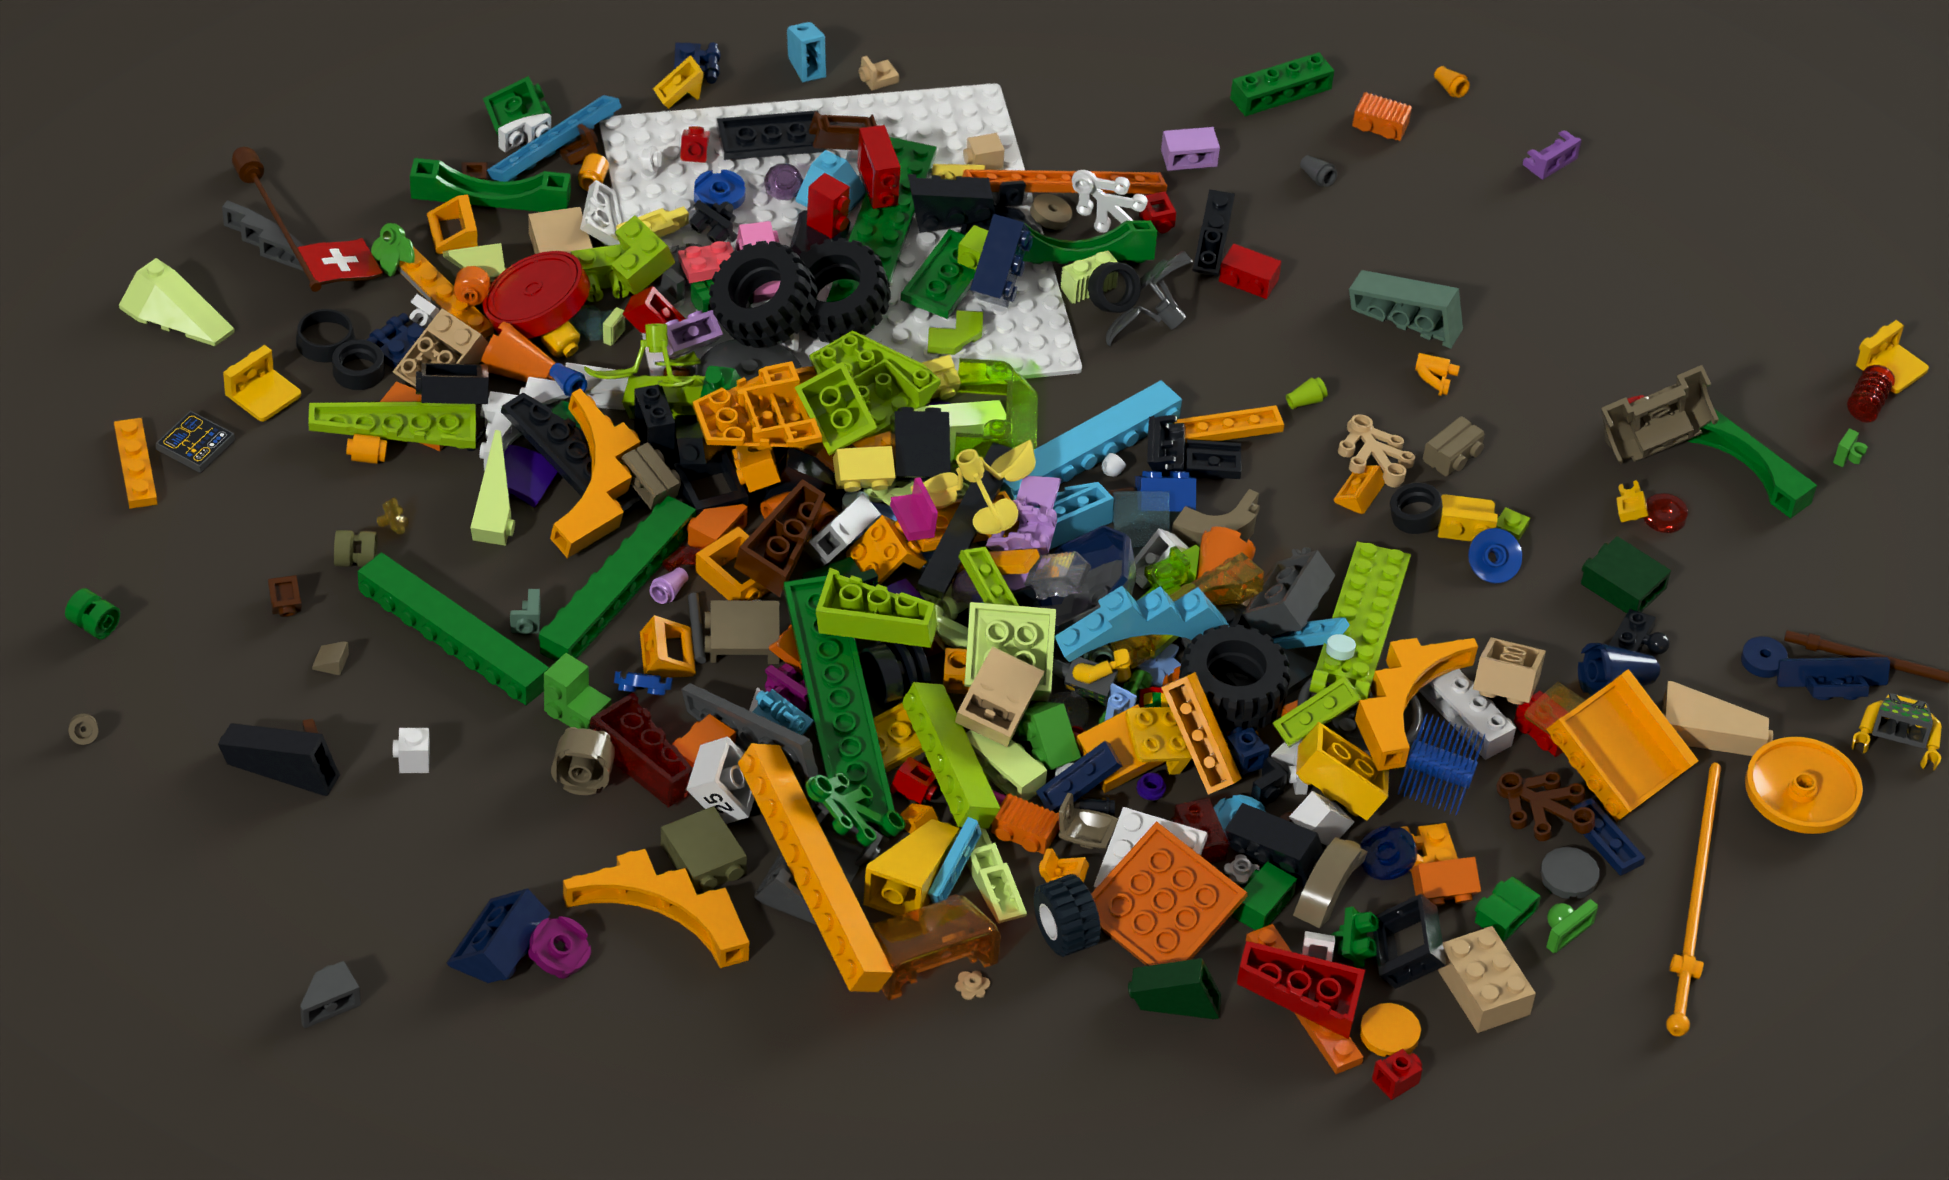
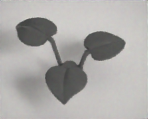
M1185 251L1179 252L1169 261L1166 259L1161 260L1152 270H1149L1140 278L1141 290L1150 284L1161 299V302L1155 307L1158 312L1155 314L1142 306H1138L1135 309L1133 307L1130 308L1110 325L1106 333V343L1111 346L1114 337L1135 319L1139 313H1144L1154 318L1157 323L1162 320L1171 330L1176 328L1186 318V314L1173 300L1163 281V277L1170 272L1193 262ZM1157 282H1159L1167 298H1165V296L1156 286Z

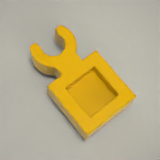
M1637 480L1633 481L1634 486L1631 489H1624L1623 484H1620L1618 487L1621 497L1616 499L1621 523L1648 516L1646 498Z

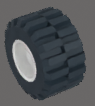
M1069 874L1035 888L1034 910L1044 939L1057 955L1064 957L1097 945L1101 935L1098 910L1089 889L1075 874Z

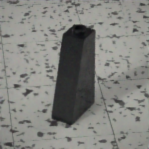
M230 723L218 743L227 765L323 796H328L340 776L323 734Z

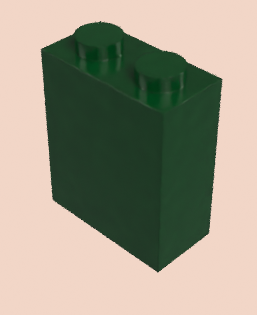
M1617 536L1609 544H1603L1594 558L1590 557L1585 561L1581 569L1583 572L1581 585L1626 614L1629 609L1642 612L1667 589L1671 570Z

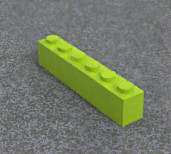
M913 682L908 693L904 696L902 704L957 826L963 827L967 817L978 821L980 828L989 829L1000 810V806L963 726L955 723L957 713L944 685Z

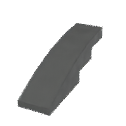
M228 200L222 206L224 226L240 231L242 241L260 248V256L304 271L276 223L241 205ZM290 234L296 247L304 246Z

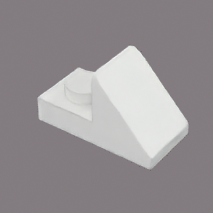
M1303 739L1290 748L1284 742L1271 755V758L1276 763L1281 764L1285 771L1288 772V782L1293 783L1295 795L1307 794L1308 785L1301 781L1296 774L1298 745Z

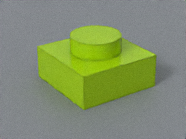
M1505 507L1497 519L1496 528L1508 531L1519 541L1529 526L1530 518Z

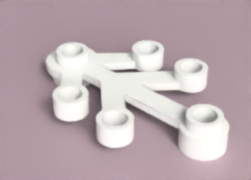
M1078 170L1072 176L1073 188L1079 193V202L1076 207L1079 214L1083 216L1091 214L1094 204L1089 199L1090 194L1097 200V218L1094 228L1099 232L1104 233L1109 230L1111 219L1108 217V211L1122 224L1125 221L1133 220L1120 207L1131 208L1137 212H1142L1146 208L1148 200L1142 194H1135L1133 198L1106 194L1101 190H1111L1119 195L1126 194L1130 187V182L1125 177H1118L1115 181L1097 178L1092 172L1087 170Z

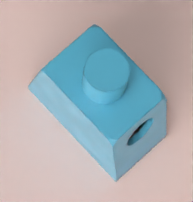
M812 22L789 26L787 28L788 57L801 81L807 82L826 77L825 35Z

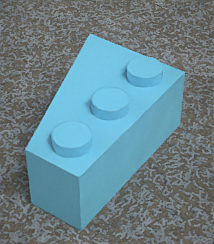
M1099 482L1064 487L1063 492L1057 493L1053 509L1057 513L1058 521L1049 550L1098 527L1112 523L1114 498Z

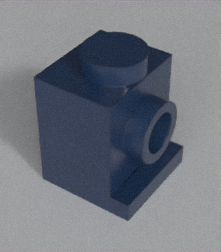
M1237 727L1227 736L1226 743L1241 776L1263 768V762L1269 756L1270 747L1268 744L1264 745L1252 727L1245 730L1242 727Z

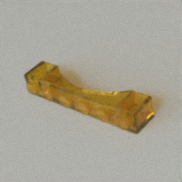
M1241 552L1233 558H1228L1223 564L1213 570L1205 572L1193 582L1183 585L1178 591L1169 596L1175 602L1199 587L1213 605L1242 604L1263 591L1264 571ZM1144 635L1111 643V650L1127 649L1130 653V667L1134 669L1155 656L1157 646L1163 635Z

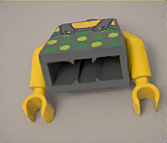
M1127 649L1116 650L1113 652L1115 661L1109 662L1105 660L1101 663L1078 657L1070 664L1056 658L1053 664L1052 675L1065 680V690L1107 707L1111 684L1124 683L1131 677L1130 653Z
M1889 693L1884 701L1880 700L1867 706L1859 726L1861 731L1853 736L1852 750L1856 743L1861 742L1865 744L1863 753H1866L1870 743L1869 733H1872V735L1924 749L1928 748V751L1925 752L1921 759L1920 766L1924 769L1927 760H1930L1934 764L1933 771L1936 770L1941 761V755L1936 749L1940 748L1942 726L1940 721L1930 713L1928 703L1913 699L1908 695L1900 696Z

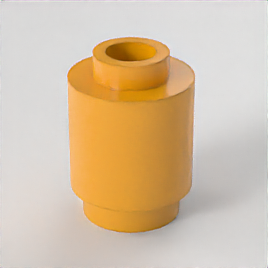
M595 153L588 154L585 157L578 174L579 185L585 191H588L589 186L595 180L601 183L604 182L609 169V162L605 157Z
M355 433L353 439L348 438L346 455H351V461L378 464V461L385 462L387 440H381L380 436Z

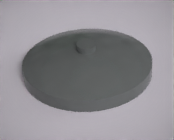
M732 339L709 349L701 357V364L697 365L695 375L705 376L708 366L734 368L741 378L745 377L746 381L758 376V370L766 366L793 361L795 369L801 368V365L790 351L779 344L772 347H767L765 344L763 348H753L752 345L745 346L740 344L738 340Z

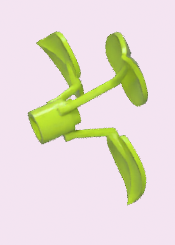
M667 324L645 325L646 340H640L641 346L633 367L625 370L594 371L584 366L586 373L600 379L631 377L638 372L645 348L649 347V352L651 353L663 352L664 361H656L655 365L666 366L669 380L658 381V385L670 388L704 385V382L696 376L691 379H678L673 376L671 366H695L701 364V360L697 358L694 351L679 358H669L667 351Z

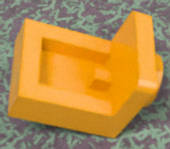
M1053 848L1046 849L1043 860L1039 864L1040 875L1046 882L1069 874H1075L1084 883L1089 868V863L1085 857L1058 859Z

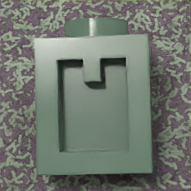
M528 589V600L522 601V610L510 611L511 633H540V589Z

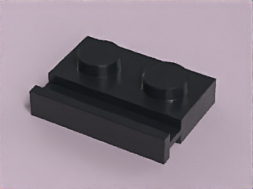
M1187 439L1186 472H1189V476L1240 479L1241 443Z

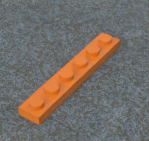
M1273 924L1247 933L1246 941L1291 951ZM1295 1013L1335 1074L1362 1064L1364 1057L1350 1036L1347 1039Z

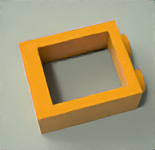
M739 526L696 553V573L727 600L752 601L760 599L770 591L752 579L740 584L722 568L723 565L737 557L739 547L749 537Z

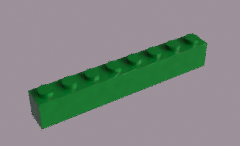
M669 495L661 504H656L650 516L638 524L636 531L629 538L627 537L623 540L620 548L614 555L607 557L602 568L590 576L588 583L581 590L579 589L574 593L572 600L567 606L559 609L555 619L541 629L538 637L540 640V654L554 661L559 660L565 653L577 659L688 537L687 525L693 517H696V509Z
M381 552L358 570V588L365 597L373 599L385 611L399 617L405 625L412 626L422 633L427 640L438 644L447 654L461 660L466 667L484 676L490 684L497 685L512 699H517L527 706L544 692V673L549 669L548 666Z

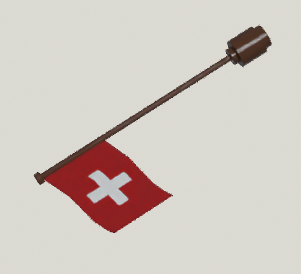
M245 146L239 147L234 151L232 164L243 182H255L310 281L309 286L313 292L319 291L321 285L369 280L382 276L383 272L363 238L296 247L260 182L264 175V166L253 149Z

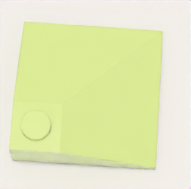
M970 602L964 686H971L991 648L994 647L1045 671L1031 700L1048 702L1052 687L1056 609Z

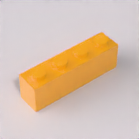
M1196 672L1161 687L1207 793L1211 794L1241 780L1242 777Z

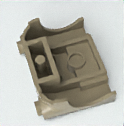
M1703 365L1677 375L1676 384L1640 398L1635 402L1629 404L1627 397L1601 408L1605 441L1613 450L1620 465L1624 463V459L1632 458L1633 462H1636L1701 434V427L1710 422L1713 425L1717 424L1719 418L1707 391V387L1711 386V382Z

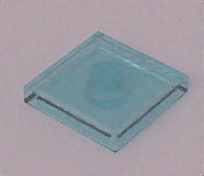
M1113 492V529L1126 534L1131 540L1132 548H1143L1159 528L1170 532L1169 492Z

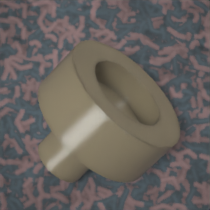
M84 713L74 716L69 723V736L75 743L80 745L92 743L98 736V723L96 719Z

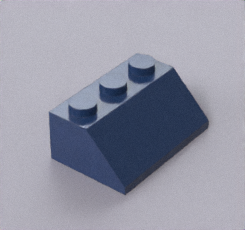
M528 888L491 898L447 964L455 970L486 983L499 980L505 981L516 971L515 966L520 958L528 953L530 937L541 921L547 919L551 913Z

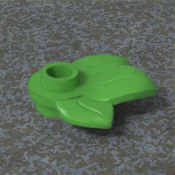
M396 223L385 224L380 231V237L372 245L371 253L376 261H380L382 270L388 276L393 277L400 261L414 263V248L411 240L405 237L402 227Z

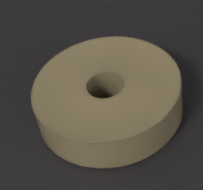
M1045 193L1039 194L1034 198L1030 207V214L1041 226L1052 230H1061L1068 225L1072 217V209L1062 198Z

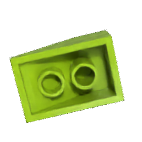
M844 362L795 387L810 419L815 418L822 435V443L829 456L834 454L837 449L845 448L879 430Z

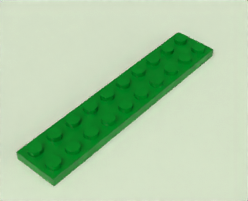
M890 137V140L901 166L898 205L873 209L866 192L848 240L849 242H852V240L862 242L863 246H869L875 255H878L889 285L915 215L908 174H916V178H928L937 150L936 146ZM851 279L834 281L826 302H836L847 298L856 290L859 282Z
M827 576L784 582L783 589L811 714L814 720L813 723L825 777L831 779L836 773H842L848 778L850 785L842 793H838L840 795L852 792L862 784L868 786L873 792V798L866 805L862 806L884 816L889 810H894L855 638L821 634L818 631L816 608ZM862 818L865 821V823L869 826L877 825L865 818Z

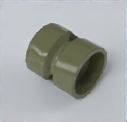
M336 530L334 565L341 567H351L353 563H357L359 567L366 565L377 556V532L360 531L358 535H355L351 530ZM356 545H361V553H356Z

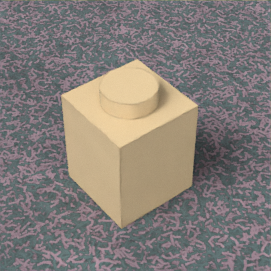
M997 133L968 137L967 148L963 150V157L966 164L985 165V170L1003 169L1005 149Z

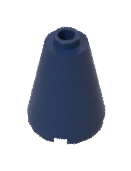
M1601 643L1587 644L1581 654H1585L1583 662H1578V680L1583 693L1590 694L1588 698L1628 669L1641 686L1653 684L1660 675V665L1654 656Z

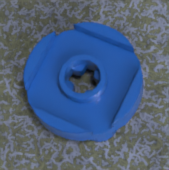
M721 169V173L714 174L713 170L706 171L695 180L694 202L696 203L700 200L712 208L714 203L720 205L727 201L733 205L735 210L745 201V182L740 175L730 170Z
M615 671L614 683L619 684L618 690L635 692L637 687L648 688L647 693L664 695L666 690H671L673 678L667 677L666 682H660L661 676L628 672L625 678L621 677V671Z

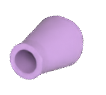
M678 567L672 572L654 579L649 589L651 597L660 604L672 602L684 583L688 581L687 572L683 568Z

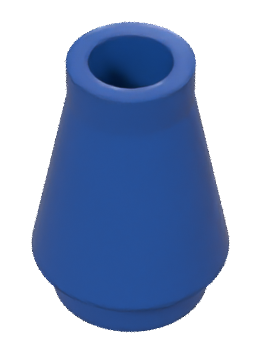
M556 363L551 367L550 376L554 378L566 396L571 397V394L579 388L585 392L587 380L583 373L568 368L561 363Z

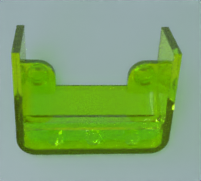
M959 358L958 376L961 384L957 392L1007 395L1006 420L994 419L988 421L984 425L983 434L956 433L953 467H959L956 457L966 449L976 450L978 456L984 459L993 442L1013 449L1031 440L1033 449H1036L1037 391L1007 362Z

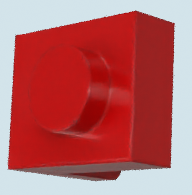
M690 126L688 130L684 129L681 140V161L706 162L710 131H704V128L699 126Z

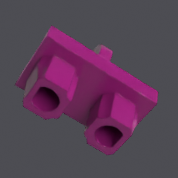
M788 663L783 664L779 668L770 665L765 669V673L768 676L765 683V692H770L773 689L803 713H806L809 710L804 679L800 683L795 681V669Z

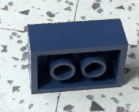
M993 214L970 291L977 299L1008 308L1009 302L1015 300L1017 276L1021 277L1023 274L1025 261L1022 260L1025 251H1030L1033 242V236H1030L1031 231L1024 222Z

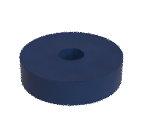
M1763 636L1748 640L1741 654V662L1745 669L1753 675L1763 678L1777 676L1779 660L1788 659L1787 651L1780 642Z

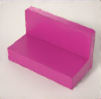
M914 478L912 494L891 497L890 507L908 541L934 538L938 511L921 478Z

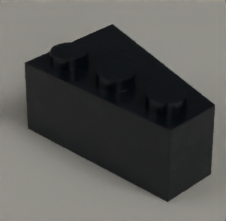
M908 174L919 233L989 220L993 218V214H996L989 178L956 176V180L941 179L938 175H932V178H916V174Z
M1244 803L1241 804L1225 828V833L1232 849L1249 856L1263 865L1266 862L1273 864L1297 878L1296 884L1303 888L1324 852L1317 832Z

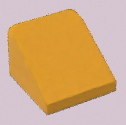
M911 803L900 814L905 821L904 830L910 834L931 819L939 821L934 808L927 805Z

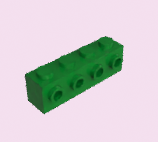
M1320 52L1233 79L1230 99L1246 117L1331 90L1334 69Z

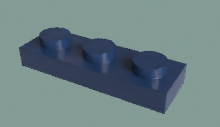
M1103 741L1036 792L1045 809L1048 808L1050 811L1059 813L1067 793L1073 794V802H1075L1120 769L1122 764L1111 744Z
M1592 798L1570 808L1574 811L1580 807H1587L1594 812L1595 827L1591 832L1583 835L1620 876L1644 864L1645 856Z

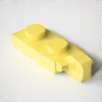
M684 206L672 211H665L661 208L638 217L659 238L689 224V212ZM626 222L618 224L616 226V230H618Z

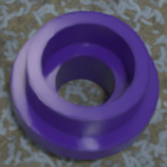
M1146 773L1138 780L1136 789L1142 798L1157 800L1165 794L1166 785L1160 775Z

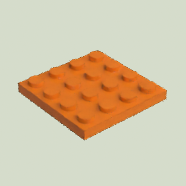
M1157 821L1091 893L1098 910L1101 930L1146 966L1192 960L1248 897L1245 890Z

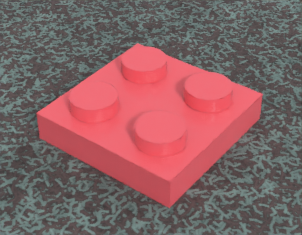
M717 241L708 246H690L685 250L678 251V259L688 282L695 283L711 280L715 271L719 272L721 269L719 265L722 261H727L734 250L730 242Z

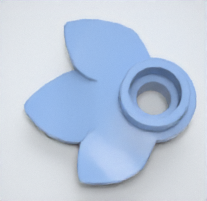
M1170 644L1154 659L1136 648L1132 653V664L1137 669L1151 674L1153 677L1152 686L1162 687L1164 677L1167 674L1169 676L1174 672L1175 668L1181 666V663L1174 658L1179 646Z

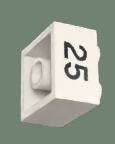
M728 736L700 745L686 789L705 809L714 806L726 824L748 818L754 801V796L738 765L744 753Z

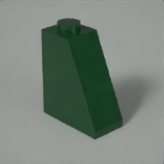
M1202 958L1133 968L1132 981L1128 983V991L1131 999H1135L1140 1010L1219 1019L1221 993Z

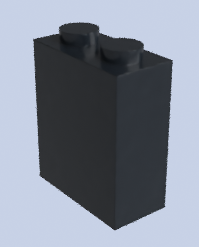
M912 407L898 408V411H894L890 416L891 446L895 469V479L893 482H914V478L919 477L922 482H925L936 475L951 472L949 412H941V408L937 407L926 408L925 411H914Z

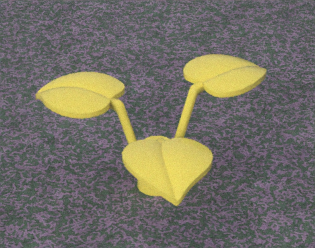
M1028 440L997 458L991 467L984 462L983 457L978 456L976 450H963L956 457L959 466L956 469L958 475L947 472L923 482L936 509L947 507L957 500V491L963 489V477L969 482H976L988 507L980 509L974 515V528L982 534L1001 533L1016 523L1018 508L1012 500L1007 498L1001 499L994 504L991 502L981 481L984 469L997 480L1005 478L1009 482H1014L1025 478L1034 470L1036 464L1033 444L1031 440Z

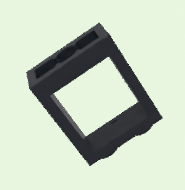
M422 363L421 371H416V394L421 395V403L488 404V364Z
M652 385L635 388L634 431L641 441L640 446L647 442L650 443L654 450L658 449L661 451L665 464L669 469H673V464L675 463V421L663 387Z
M725 450L717 453L707 464H681L680 462L673 464V470L679 474L681 479L678 494L683 503L696 509V517L704 509L740 504L748 506L749 496L744 486L740 484L736 470ZM722 473L732 492L699 500L689 481Z
M1419 894L1375 915L1379 920L1378 929L1373 931L1374 941L1377 946L1376 956L1379 976L1395 989L1446 966L1438 908L1425 896ZM1421 921L1424 945L1398 956L1395 933Z

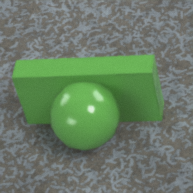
M1589 899L1576 910L1565 903L1553 905L1547 914L1548 924L1552 929L1546 948L1552 953H1557L1593 925L1598 904Z

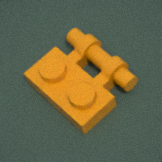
M1446 823L1418 826L1417 836L1411 834L1407 826L1398 829V843L1400 849L1405 852V864L1408 871L1411 872L1414 866L1421 863L1458 859ZM1416 850H1422L1424 856L1422 857L1417 854Z

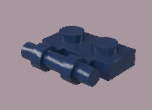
M711 42L706 51L701 50V44L675 43L674 69L691 55L703 71V78L710 84L717 81L720 73V67L717 64L720 60V50L717 43ZM700 63H707L705 66H700Z
M405 313L400 314L398 317L393 316L386 322L387 325L381 329H375L369 334V338L366 339L380 347L384 354V362L393 369L397 367L425 330L416 322L408 328L404 326L409 322V318ZM391 334H395V335H396V336H395L393 339H391V340H389V339L387 338V337H389Z

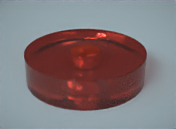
M1665 493L1655 494L1647 499L1648 516L1643 517V519L1650 528L1662 533H1673L1684 527L1688 516V509L1681 499Z

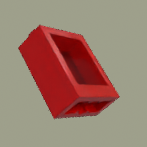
M885 125L859 128L857 168L873 209L898 205L901 166Z

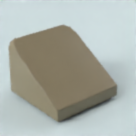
M343 641L321 646L312 670L340 675L349 656L348 642Z

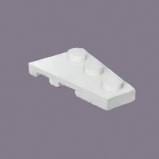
M595 180L588 189L580 229L600 240L605 246L618 245L620 242L615 231L616 226L622 222L616 191Z

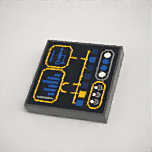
M189 411L156 442V450L201 473L235 441V435L233 432Z

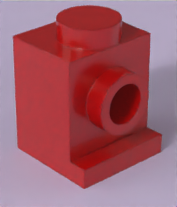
M1166 192L1145 195L1148 202L1145 210L1139 212L1140 218H1143L1144 221L1151 220L1156 230L1160 233H1166L1175 227L1177 212ZM1159 204L1158 208L1152 207V205Z
M909 756L898 769L891 784L890 793L894 794L898 791L905 795L906 798L921 804L925 799L931 801L939 786L935 784L937 779L931 768Z
M1402 1048L1385 1060L1379 1059L1376 1061L1372 1081L1393 1100L1419 1084L1423 1070L1421 1060L1416 1054H1408Z

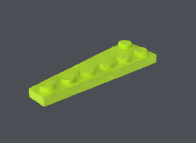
M421 402L309 403V431L353 436L355 433L380 436L381 439L452 446L459 449H476V404Z

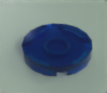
M1382 826L1372 830L1361 842V848L1368 851L1365 861L1361 864L1362 868L1370 877L1375 879L1393 880L1401 877L1412 869L1417 860L1415 841L1412 835L1404 828L1398 827L1397 829L1390 826Z

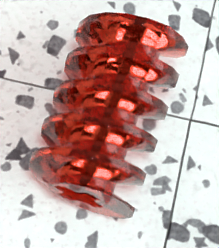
M1871 365L1863 370L1847 402L1848 410L1855 419L1867 423L1877 419L1895 383V377L1887 367Z

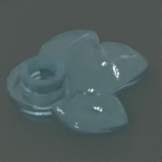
M583 305L576 313L577 317L571 318L568 321L578 332H582L586 339L599 340L603 338V323L613 310L601 312L594 305Z

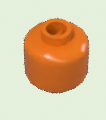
M464 267L457 273L454 283V295L457 300L468 303L469 306L479 305L488 296L490 277L480 267Z

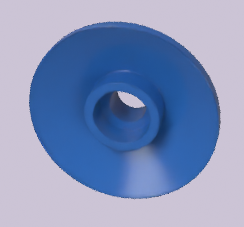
M1490 528L1474 537L1469 547L1468 559L1472 570L1480 579L1489 583H1503L1513 578L1519 571L1522 564V550L1519 542L1511 533L1499 528ZM1490 552L1496 555L1495 562L1489 560L1488 555Z

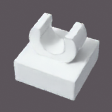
M416 294L411 303L418 309L412 311L409 318L417 323L419 318L424 317L419 325L426 329L440 310Z

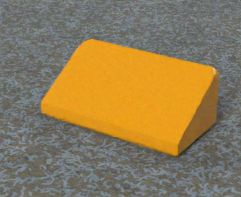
M1368 465L1361 474L1352 472L1333 499L1334 502L1356 513L1364 514L1385 484L1381 467L1378 465Z

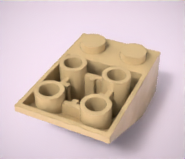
M441 308L393 370V373L416 388V371H421L422 363L479 364L489 342L479 332Z
M992 647L957 712L955 723L1008 747L1045 671Z

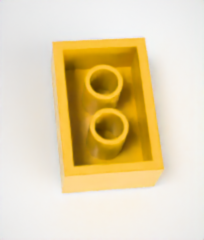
M1318 722L1298 745L1296 774L1300 780L1307 785H1313L1320 789L1329 800H1336L1344 805L1352 815L1360 816L1367 821L1387 799L1389 769L1378 771L1370 755L1322 723Z

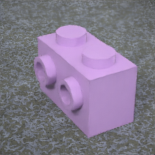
M1213 127L1163 131L1161 151L1167 171L1217 167L1220 147Z
M699 310L687 316L688 319L680 322L678 319H674L665 323L667 324L668 332L667 351L669 358L714 343L723 335L713 310L705 313Z

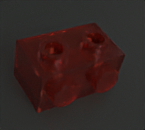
M1205 798L1176 804L1174 817L1171 818L1172 822L1207 832L1208 837L1201 857L1210 864L1226 861L1229 842L1210 799Z

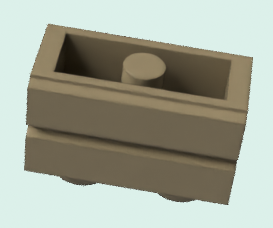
M1461 416L1425 444L1423 460L1432 468L1435 467L1445 477L1455 470L1460 471L1466 465L1468 459L1472 456L1474 458L1478 457L1483 451L1484 431L1476 425H1472L1470 421Z
M647 442L637 447L636 450L633 449L622 456L620 463L627 466L632 476L630 484L650 509L653 510L656 504H661L668 495L676 498L681 486V479L675 470H670L665 464L664 456L660 450H654L650 443Z

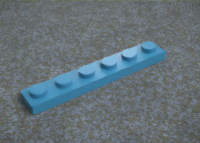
M603 95L489 168L487 171L490 179L505 182L515 180L522 171L535 167L536 162L552 156L561 146L575 141V137L580 135L577 125L582 123L588 129H593L594 125L601 120L611 118L615 111L622 108L619 98Z

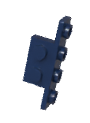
M1888 657L1780 659L1778 662L1777 685L1779 687H1806L1811 696L1818 700H1829L1831 697L1856 700L1859 697H1868L1869 686L1888 684L1890 660Z

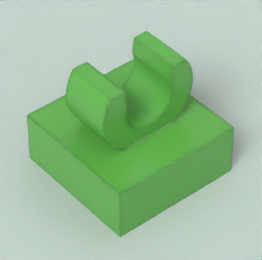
M1849 428L1838 445L1834 464L1844 467L1848 459L1854 464H1860L1862 455L1865 456L1868 446L1857 442L1859 432Z

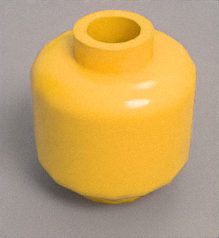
M567 321L555 330L541 335L540 341L554 357L558 358L565 355L568 358L579 349L577 345L580 341V333Z

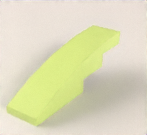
M980 828L982 834L966 864L981 895L998 924L1027 916L1007 862L1003 863L996 843H991L987 830Z

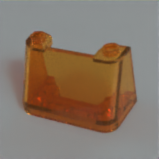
M953 895L946 900L877 923H869L893 970V974L881 988L888 1001L902 996L900 988L908 980L911 984L916 983L917 973L966 956L971 964L977 962L978 958L984 968L998 963L1000 932L995 923L966 896Z

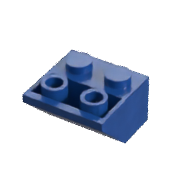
M1142 471V476H1135L1137 507L1139 511H1182L1185 506L1196 511V478L1190 477L1189 472L1169 471V476H1162V472Z

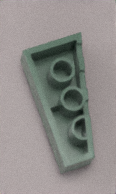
M1361 270L1349 288L1352 310L1382 322L1385 319L1390 320L1397 328L1405 331L1407 328L1420 332V337L1431 340L1433 337L1443 341L1442 345L1448 348H1452L1463 330L1459 288Z

